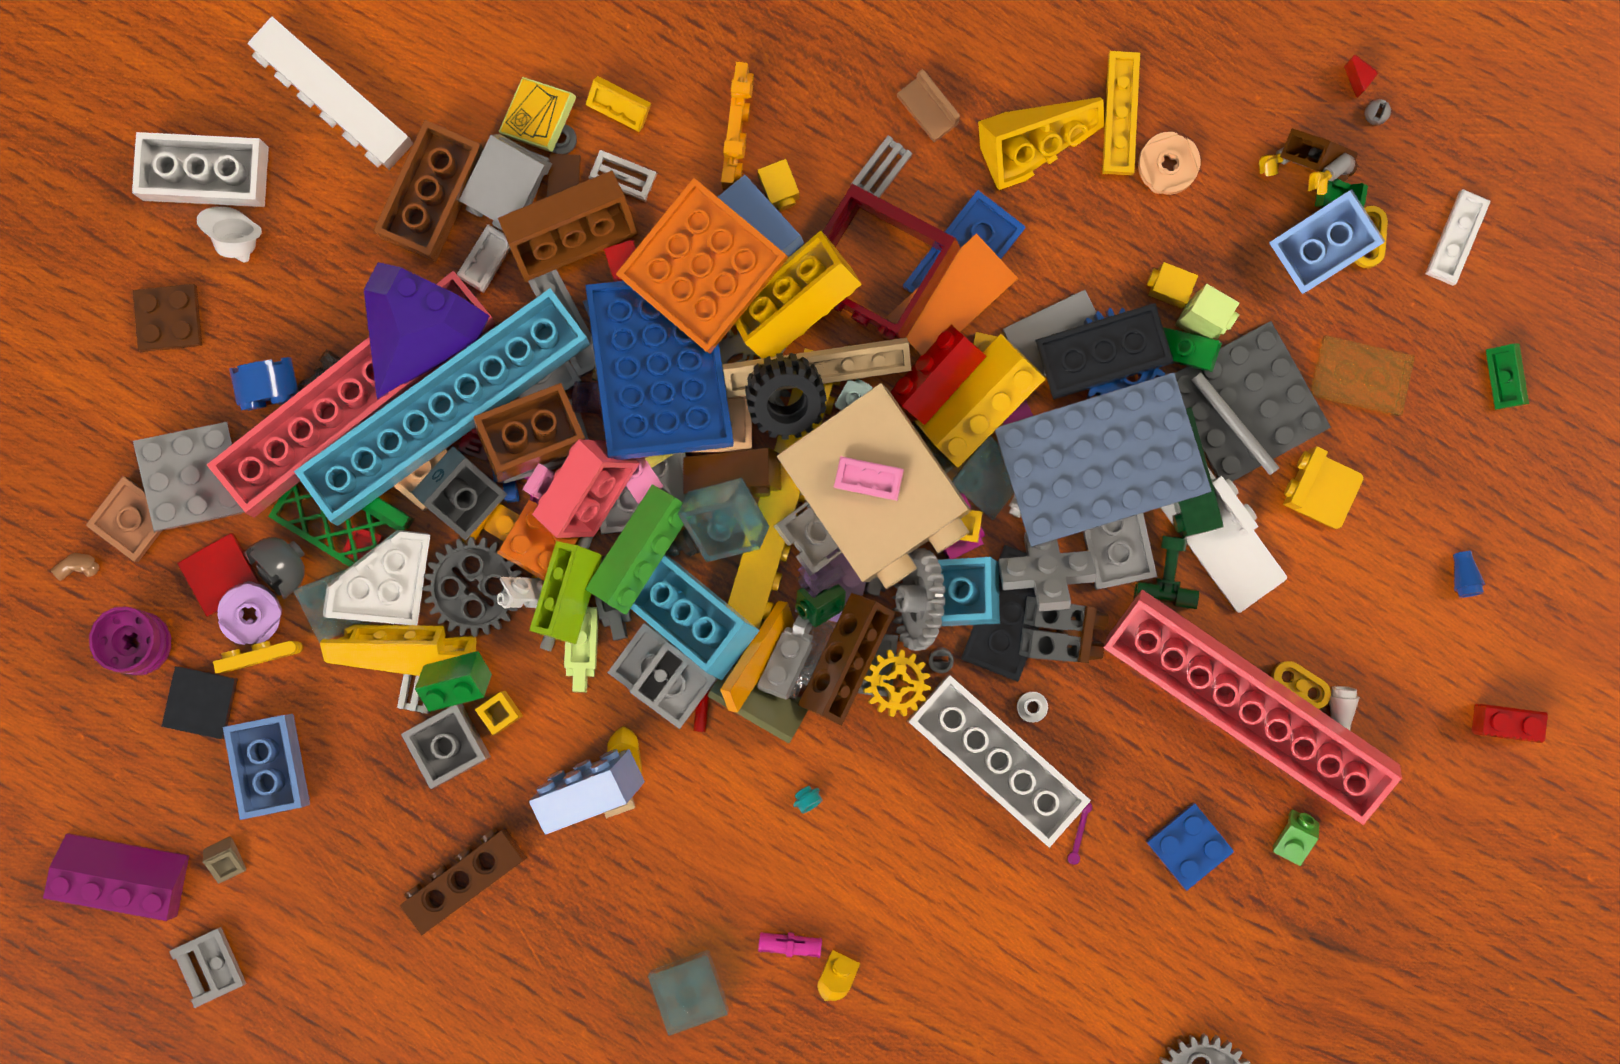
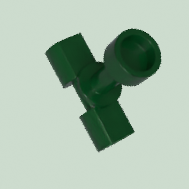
M1163 535L1161 548L1167 549L1163 578H1156L1155 584L1136 581L1133 599L1136 598L1141 590H1144L1157 600L1173 602V605L1177 607L1197 609L1199 590L1180 587L1181 581L1175 580L1179 551H1186L1187 539Z

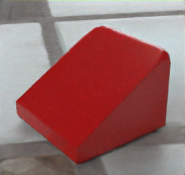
M1353 55L1344 66L1357 98L1378 75V71L1357 55Z

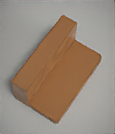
M923 69L917 72V77L914 81L897 93L898 99L934 143L958 125L959 113Z

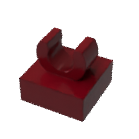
M474 428L462 437L458 451L489 462L476 428Z

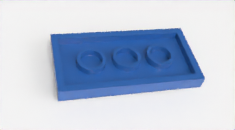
M977 190L945 232L955 237L960 247L977 233L993 252L1002 259L1026 227ZM932 247L902 287L909 293H913L921 285L941 251Z

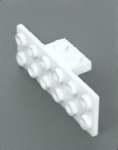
M1208 468L1224 527L1186 537L1185 539H1187L1189 548L1237 613H1241L1287 579V575L1255 533L1254 529L1259 527L1254 521L1257 519V516L1248 504L1243 505L1236 495L1239 492L1230 479L1225 480L1222 476L1215 478ZM1174 504L1161 507L1173 524L1172 515L1176 514Z

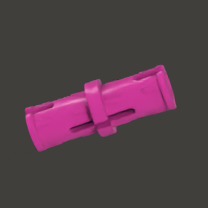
M760 932L758 952L786 954V957L792 958V955L820 958L822 938L794 936L792 932H788V935Z

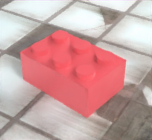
M578 439L570 448L569 455L562 467L554 474V480L550 487L540 497L539 505L532 515L556 538L594 537L640 463L635 458L624 460L608 458L606 440Z

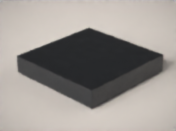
M175 666L161 727L225 739L223 727L228 725L238 679Z

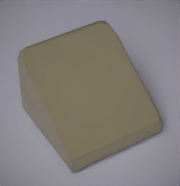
M227 837L203 850V863L218 884L246 871V866L231 837Z

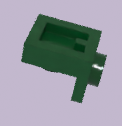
M837 584L830 589L822 590L813 598L802 587L797 590L796 610L802 619H808L816 628L843 611L846 591Z

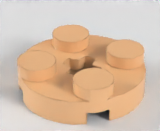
M1163 132L1152 137L1140 152L1138 161L1139 174L1152 192L1166 195L1177 194L1187 189L1197 177L1201 165L1200 154L1196 145L1190 139H1185L1175 132ZM1165 156H1168L1170 160L1175 159L1177 161V164L1173 166V171L1162 167Z

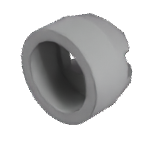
M1382 99L1373 100L1365 108V118L1372 125L1383 124L1391 115L1389 103ZM1379 106H1382L1383 110L1380 118L1375 117Z

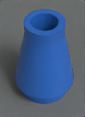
M1472 551L1453 554L1454 591H1458L1459 598L1483 594V586L1486 584L1474 561Z

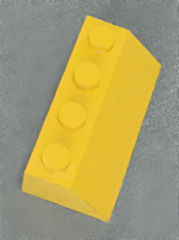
M819 231L786 260L736 321L735 325L744 343L761 359L768 356L775 357L777 353H781L795 339L802 336L807 329L826 316L836 305L850 296L862 284L851 266L822 231Z
M1002 334L983 351L987 357L925 425L918 419L915 421L931 442L957 468L1045 380V376Z

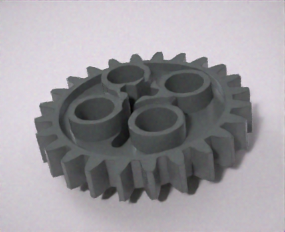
M469 537L467 546H465L462 539H457L456 549L451 544H446L447 554L436 552L435 555L439 562L428 563L434 572L433 574H424L423 577L430 580L431 585L422 587V590L431 592L432 596L424 601L425 603L434 602L435 607L429 613L435 614L440 612L441 617L438 620V624L448 620L450 622L448 631L450 632L457 626H460L461 636L466 634L468 628H471L473 637L478 636L480 628H482L486 635L491 634V624L496 629H501L500 619L502 618L508 622L511 621L512 618L508 611H518L519 608H503L502 605H499L497 603V594L491 593L488 588L489 580L493 577L499 579L500 577H517L523 572L520 570L513 571L512 567L515 564L497 554L498 542H494L489 548L487 547V538H482L479 545H477L475 538ZM470 556H474L480 561V569L475 574L470 573L466 569V560ZM457 567L471 582L478 580L477 588L494 601V606H490L478 592L469 593L470 585L463 578L455 574L453 568ZM449 579H454L459 584V591L455 596H450L445 591V583ZM471 600H476L481 604L482 611L478 617H473L468 613L467 605Z

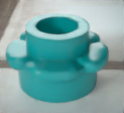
M810 786L803 788L796 793L795 798L797 800L793 806L798 807L802 814L811 811L823 801L819 795L820 789H812Z

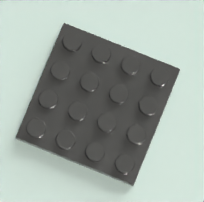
M1272 321L1220 348L1213 372L1187 366L1174 373L1185 409L1192 407L1205 458L1217 478L1222 476L1225 480L1230 479L1234 481L1262 465L1191 381L1200 372L1272 459L1331 428Z

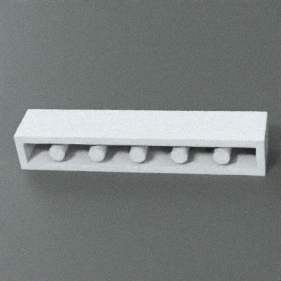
M271 17L247 43L255 51L251 56L264 68L271 65L277 71L274 76L287 88L291 84L300 91L296 96L308 107L311 108L315 104L322 110L319 116L332 128L336 124L345 131L342 136L352 146L356 148L360 144L365 148L367 152L364 156L376 167L383 164L390 170L414 144L402 130L275 18Z

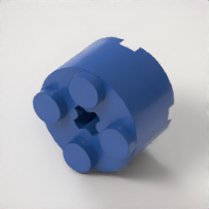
M291 357L281 358V361L273 362L270 359L239 365L237 368H229L236 404L241 407V410L249 411L266 408V401H271V404H284L299 392Z

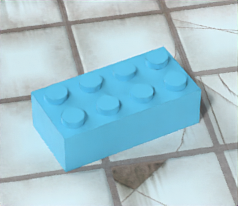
M666 555L663 556L630 608L701 669L720 680L725 677L760 631L686 569Z

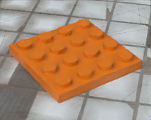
M693 178L618 270L616 275L710 354L789 256L697 179Z

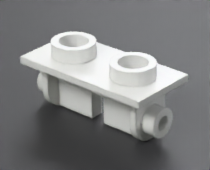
M500 577L504 590L497 595V603L499 605H502L503 608H521L523 604L526 608L537 607L544 583L543 580L540 578Z

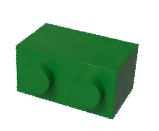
M479 651L424 665L415 690L427 710L431 712L484 698L492 673Z

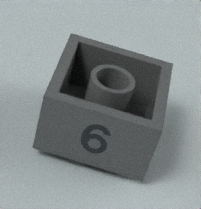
M454 446L411 492L425 507L465 540L468 539L507 495Z

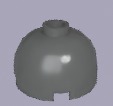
M267 537L257 541L244 551L251 565L254 562L258 563L256 565L259 570L257 572L258 575L277 595H282L283 599L287 598L301 585L305 576V565L301 557L305 554L294 541L288 544L281 538Z

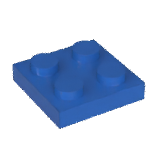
M1195 803L1190 804L1146 840V843L1186 891L1234 853V850Z

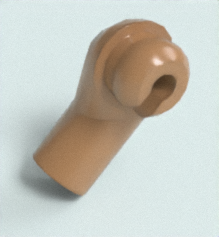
M73 553L54 566L51 572L60 581L73 571L83 572L85 576L91 577L98 572L99 564L95 562V558L91 555Z

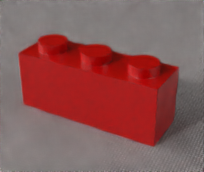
M951 324L938 336L926 353L918 358L911 371H908L896 383L890 393L904 409L925 425L987 356Z

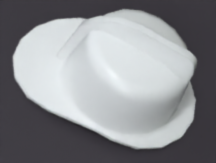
M216 206L207 208L197 216V225L211 238L214 248L219 255L236 258L243 263L249 261L250 253L256 247V239L262 234L260 226L252 222L243 213L229 207Z

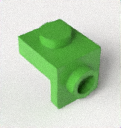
M1292 809L1288 815V824L1273 845V853L1301 866L1319 839V822L1307 813H1299Z

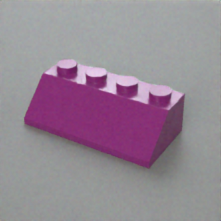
M67 833L49 867L43 899L168 921L178 915L189 855Z

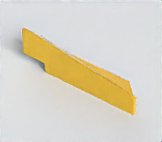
M354 624L344 629L343 637L339 639L324 638L320 641V646L326 663L420 676L422 668L426 664L475 652L477 641L476 637L473 636L445 638L444 626Z

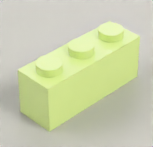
M1206 284L1190 298L1175 326L1190 334L1218 339L1227 329H1231L1239 314L1235 310L1239 302Z

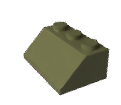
M738 661L735 662L734 666H732L722 680L717 679L708 694L709 698L725 707L727 706L720 688ZM757 682L737 714L785 742L790 743L808 710L798 705L801 698L791 693L786 700L758 690Z

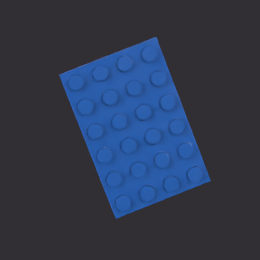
M624 281L585 285L608 458L624 460L733 447L734 441L719 343L710 354L707 353Z

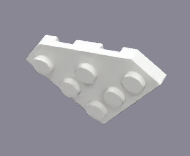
M396 530L327 584L323 616L326 618L417 625L430 534Z

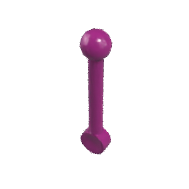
M1090 802L1082 810L1073 850L1067 856V860L1072 865H1076L1080 861L1078 851L1087 815L1092 811V804Z

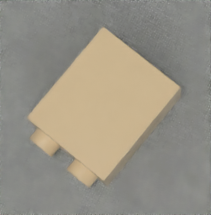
M882 383L777 455L783 467L862 582H870L875 577H878L883 586L888 589L917 569L909 556L914 550L930 541L937 553H940L969 533L961 518L972 510L890 391ZM840 456L904 469L898 501L834 488Z

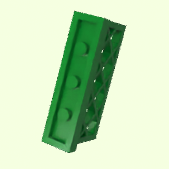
M299 482L279 498L268 516L349 567L358 561L357 553L369 551L378 545L374 534L376 533L374 527L387 524L395 530L405 531L409 529L414 521V518L378 497L362 508L366 512L367 525L352 528L351 520L348 518L345 521L346 530L331 533L328 518L322 510L320 514L305 517L301 500L313 497L310 494L300 496ZM293 491H294L295 497H294V498H290V496L292 495V493H293ZM296 502L300 516L299 519L287 521L279 516L285 504ZM372 516L379 519L380 521L373 523ZM322 518L326 535L313 537L308 532L306 521ZM301 523L302 529L295 526L294 524ZM370 529L373 545L357 549L352 532ZM348 534L352 551L337 552L334 548L332 537ZM327 539L328 545L324 544L320 540ZM353 554L354 561L347 558L346 555Z

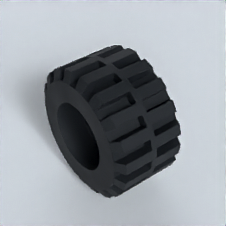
M777 353L776 359L771 360L770 356L763 359L764 365L761 366L757 363L753 367L754 374L749 373L747 378L748 385H745V393L751 420L754 424L757 423L758 429L763 433L768 430L770 437L776 438L777 434H779L782 440H789V435L795 434V438L802 437V431L806 430L807 433H810L814 430L813 423L819 425L822 420L821 413L825 414L826 411L825 401L827 399L821 376L818 374L814 364L809 365L808 359L803 356L800 360H797L796 354L789 353L788 357H784L783 353ZM783 386H793L803 391L800 399L789 406H777L768 400L776 389Z

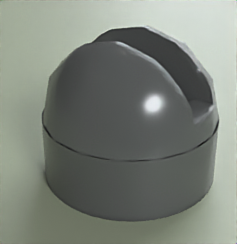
M938 647L931 651L929 665L933 671L946 673L952 668L954 659L950 650ZM934 656H948V660H942V659H935V660H933V657H934Z

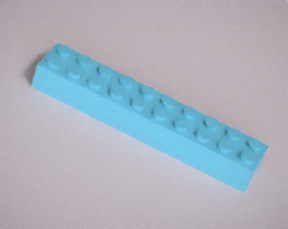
M549 288L296 469L294 473L328 520L339 526L474 429V416L510 403L588 347L590 343L552 289Z

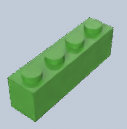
M652 484L585 590L627 615L693 509Z

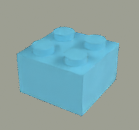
M992 557L938 560L942 569L941 574L944 576L943 586H945L944 616L941 617V626L1000 624L999 562Z

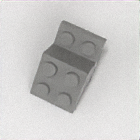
M646 623L641 626L607 672L630 689L629 692L679 729H681L717 680L716 677L706 673Z

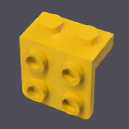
M1316 446L1308 451H1304L1297 464V467L1300 469L1295 479L1292 478L1285 489L1284 495L1287 497L1283 505L1333 529H1338L1342 527L1363 482V475L1327 458L1328 451Z

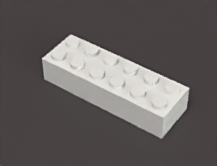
M947 675L926 698V702H923L918 707L919 710L915 711L907 720L1049 848L1091 801L951 675Z

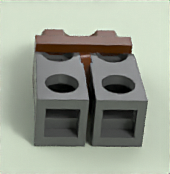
M1027 596L1023 624L1056 629V632L1023 627L1019 655L1028 658L1089 663V660L1102 659L1104 643L1092 641L1093 629L1106 630L1109 616L1108 614L1096 611L1094 607L1072 603L1070 609L1039 611L1036 597Z

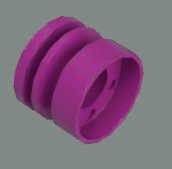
M114 607L102 613L94 622L89 634V646L94 659L102 667L119 673L147 675L159 669L167 660L171 650V634L166 623L157 615L131 607ZM134 638H136L137 642H139V646L137 648L135 643H133Z

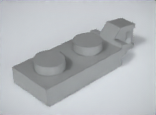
M798 615L793 628L786 627L784 633L782 632L758 682V690L786 700L789 698L812 649L813 635H810L809 632L813 625L808 619L804 620Z

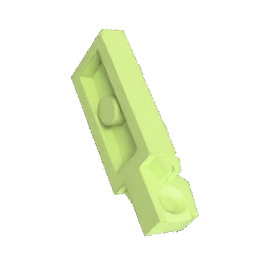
M587 607L577 643L565 642L564 668H566V676H573L572 692H587L588 677L595 676L599 619L597 607Z

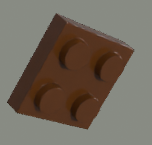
M195 284L133 290L138 351L148 352L202 346L198 292Z

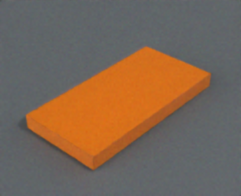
M977 233L960 248L906 337L909 344L921 356L926 353L938 336L951 324L959 332H962L1018 280V277ZM918 288L898 305L886 319L897 324Z

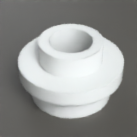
M1027 692L1019 698L1017 711L1023 720L1032 723L1038 722L1046 716L1048 703L1042 694ZM1031 701H1035L1038 704V710L1035 713H1030L1027 709V705Z

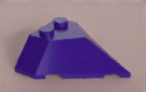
M378 262L364 288L377 399L389 394V391L403 383L406 384L449 360V357L473 344L482 334L490 315L459 295L401 267Z

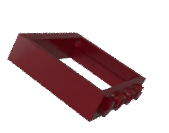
M852 183L823 230V233L835 248L859 208L941 251L897 324L890 322L848 298H845L833 308L840 313L843 309L852 313L851 318L867 327L868 323L878 328L877 332L888 340H893L894 337L897 339L906 338L961 247L955 237Z

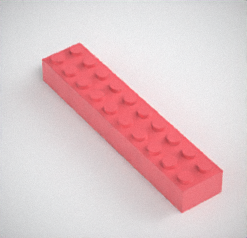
M454 271L436 284L459 295L490 315ZM491 315L482 334L496 326ZM368 337L210 461L207 466L243 511L254 518L300 482V479L294 473L296 469L447 361L406 384L403 383L389 391V394L377 399L370 338ZM458 352V353H456L455 355L449 357L448 359H449V360L452 359L454 356H456V355L459 354L460 352Z
M1144 590L1139 592L1106 637L1104 649L1363 825L1402 779L1400 764Z

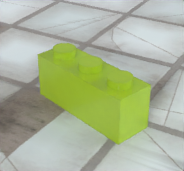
M556 541L529 631L572 644L577 643L591 593L585 590V588L598 570L603 555L578 545Z

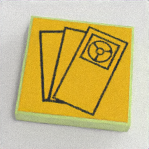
M522 77L499 133L505 137L553 152L576 100V96L571 92Z

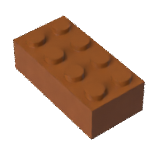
M424 120L373 231L381 239L436 263L463 205L459 199L484 149L482 145Z
M612 170L498 218L525 282L638 235L625 195Z

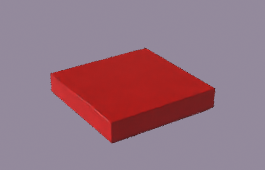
M234 533L224 536L177 563L206 617L217 613L220 600L232 587L248 581L261 584Z

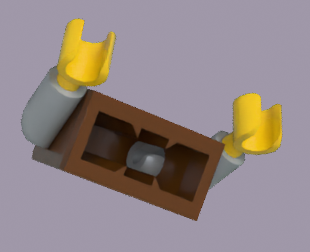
M1292 128L1285 146L1278 150L1276 155H1264L1260 158V174L1265 173L1266 176L1278 174V163L1286 164L1291 161L1316 171L1309 176L1308 191L1317 189V194L1323 195L1327 193L1328 180L1334 181L1339 179L1345 182L1349 176L1356 172L1357 152L1332 141Z

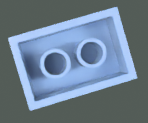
M1351 189L1269 243L1301 293L1304 294L1377 248L1385 240Z

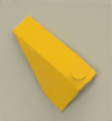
M1098 97L1004 112L978 121L980 149L996 187L1001 190L1028 180L1035 175L1033 172L1045 162L1051 164L1057 160L1056 155L1068 146H1077L1103 128V99Z

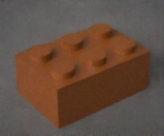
M562 383L473 417L476 431L498 483L535 469L538 463L545 465L569 455L570 448L578 439L585 440Z

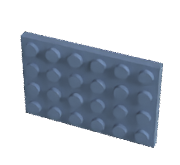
M1174 373L1006 424L995 430L1031 547L1212 492Z

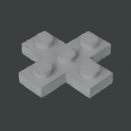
M1027 533L1024 534L1027 556L999 559L998 563L1003 590L1034 588L1039 611L1070 609L1071 599L1067 585L1096 582V570L1091 551L1060 553L1057 539L1031 547Z

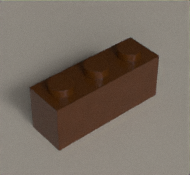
M770 448L683 457V494L695 498V502L710 503L713 502V497L722 496L726 500H738L742 498V494L750 493L754 497L770 496V491L781 490V462L777 458V455L780 453Z

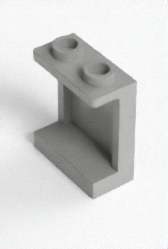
M501 134L490 135L459 201L467 205V211L479 217L483 215L493 220L492 224L502 230L498 218L528 205L542 175L548 174L552 163Z

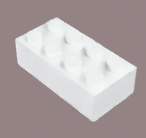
M136 132L132 193L143 201L265 207L269 147L260 138Z

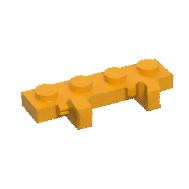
M736 62L734 80H732L731 85L732 98L727 138L724 142L722 189H728L735 181L742 177L743 163H738V159H742L745 156L747 133L741 132L743 121H749L750 103H745V100L752 98L754 74L749 73L748 63Z

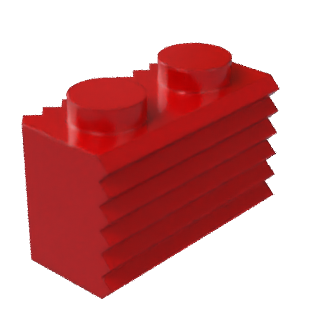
M1475 704L1472 732L1475 735L1543 743L1546 737L1548 714L1547 712Z

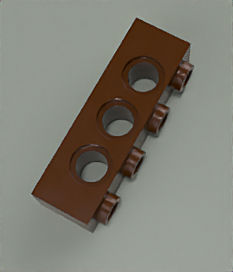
M851 592L798 705L842 726L895 612L874 600Z
M495 828L480 838V841L483 843L474 851L468 847L454 857L458 863L450 869H447L444 865L431 874L429 877L432 879V882L422 888L418 884L404 894L407 900L400 906L421 936L527 859L506 828L499 833ZM483 852L493 855L495 859L493 868H485L480 863V856ZM457 871H464L468 874L469 884L467 887H461L456 883L455 874ZM436 889L443 893L444 902L442 905L432 903L430 900L432 890Z

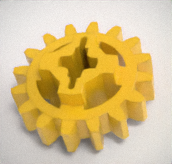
M899 649L897 656H894L892 650H886L885 659L880 655H876L875 659L878 664L876 666L871 664L869 667L871 675H866L864 678L865 681L869 682V686L865 687L863 692L872 693L873 695L868 700L869 704L878 702L877 711L882 713L888 708V714L892 717L895 716L896 710H899L902 716H907L908 707L913 711L919 710L916 702L918 700L926 702L927 699L922 695L923 690L931 689L930 686L924 684V680L928 679L930 674L921 672V669L926 664L924 662L915 664L916 655L914 653L905 658V651ZM893 662L889 672L885 675H879L884 666ZM906 665L913 670L916 680H911L908 676ZM897 674H899V680L910 685L897 687L896 692H894V686L890 685V683H884L883 680L896 679ZM877 686L884 688L887 693V701L880 696ZM909 691H915L910 699L900 703L903 695Z

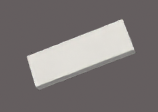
M1464 189L1459 191L1426 270V275L1452 286L1457 283L1491 202L1490 200Z

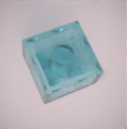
M742 478L689 491L678 512L680 519L706 562L760 549L770 527Z
M709 950L650 970L648 978L668 1036L728 1015L729 1007Z

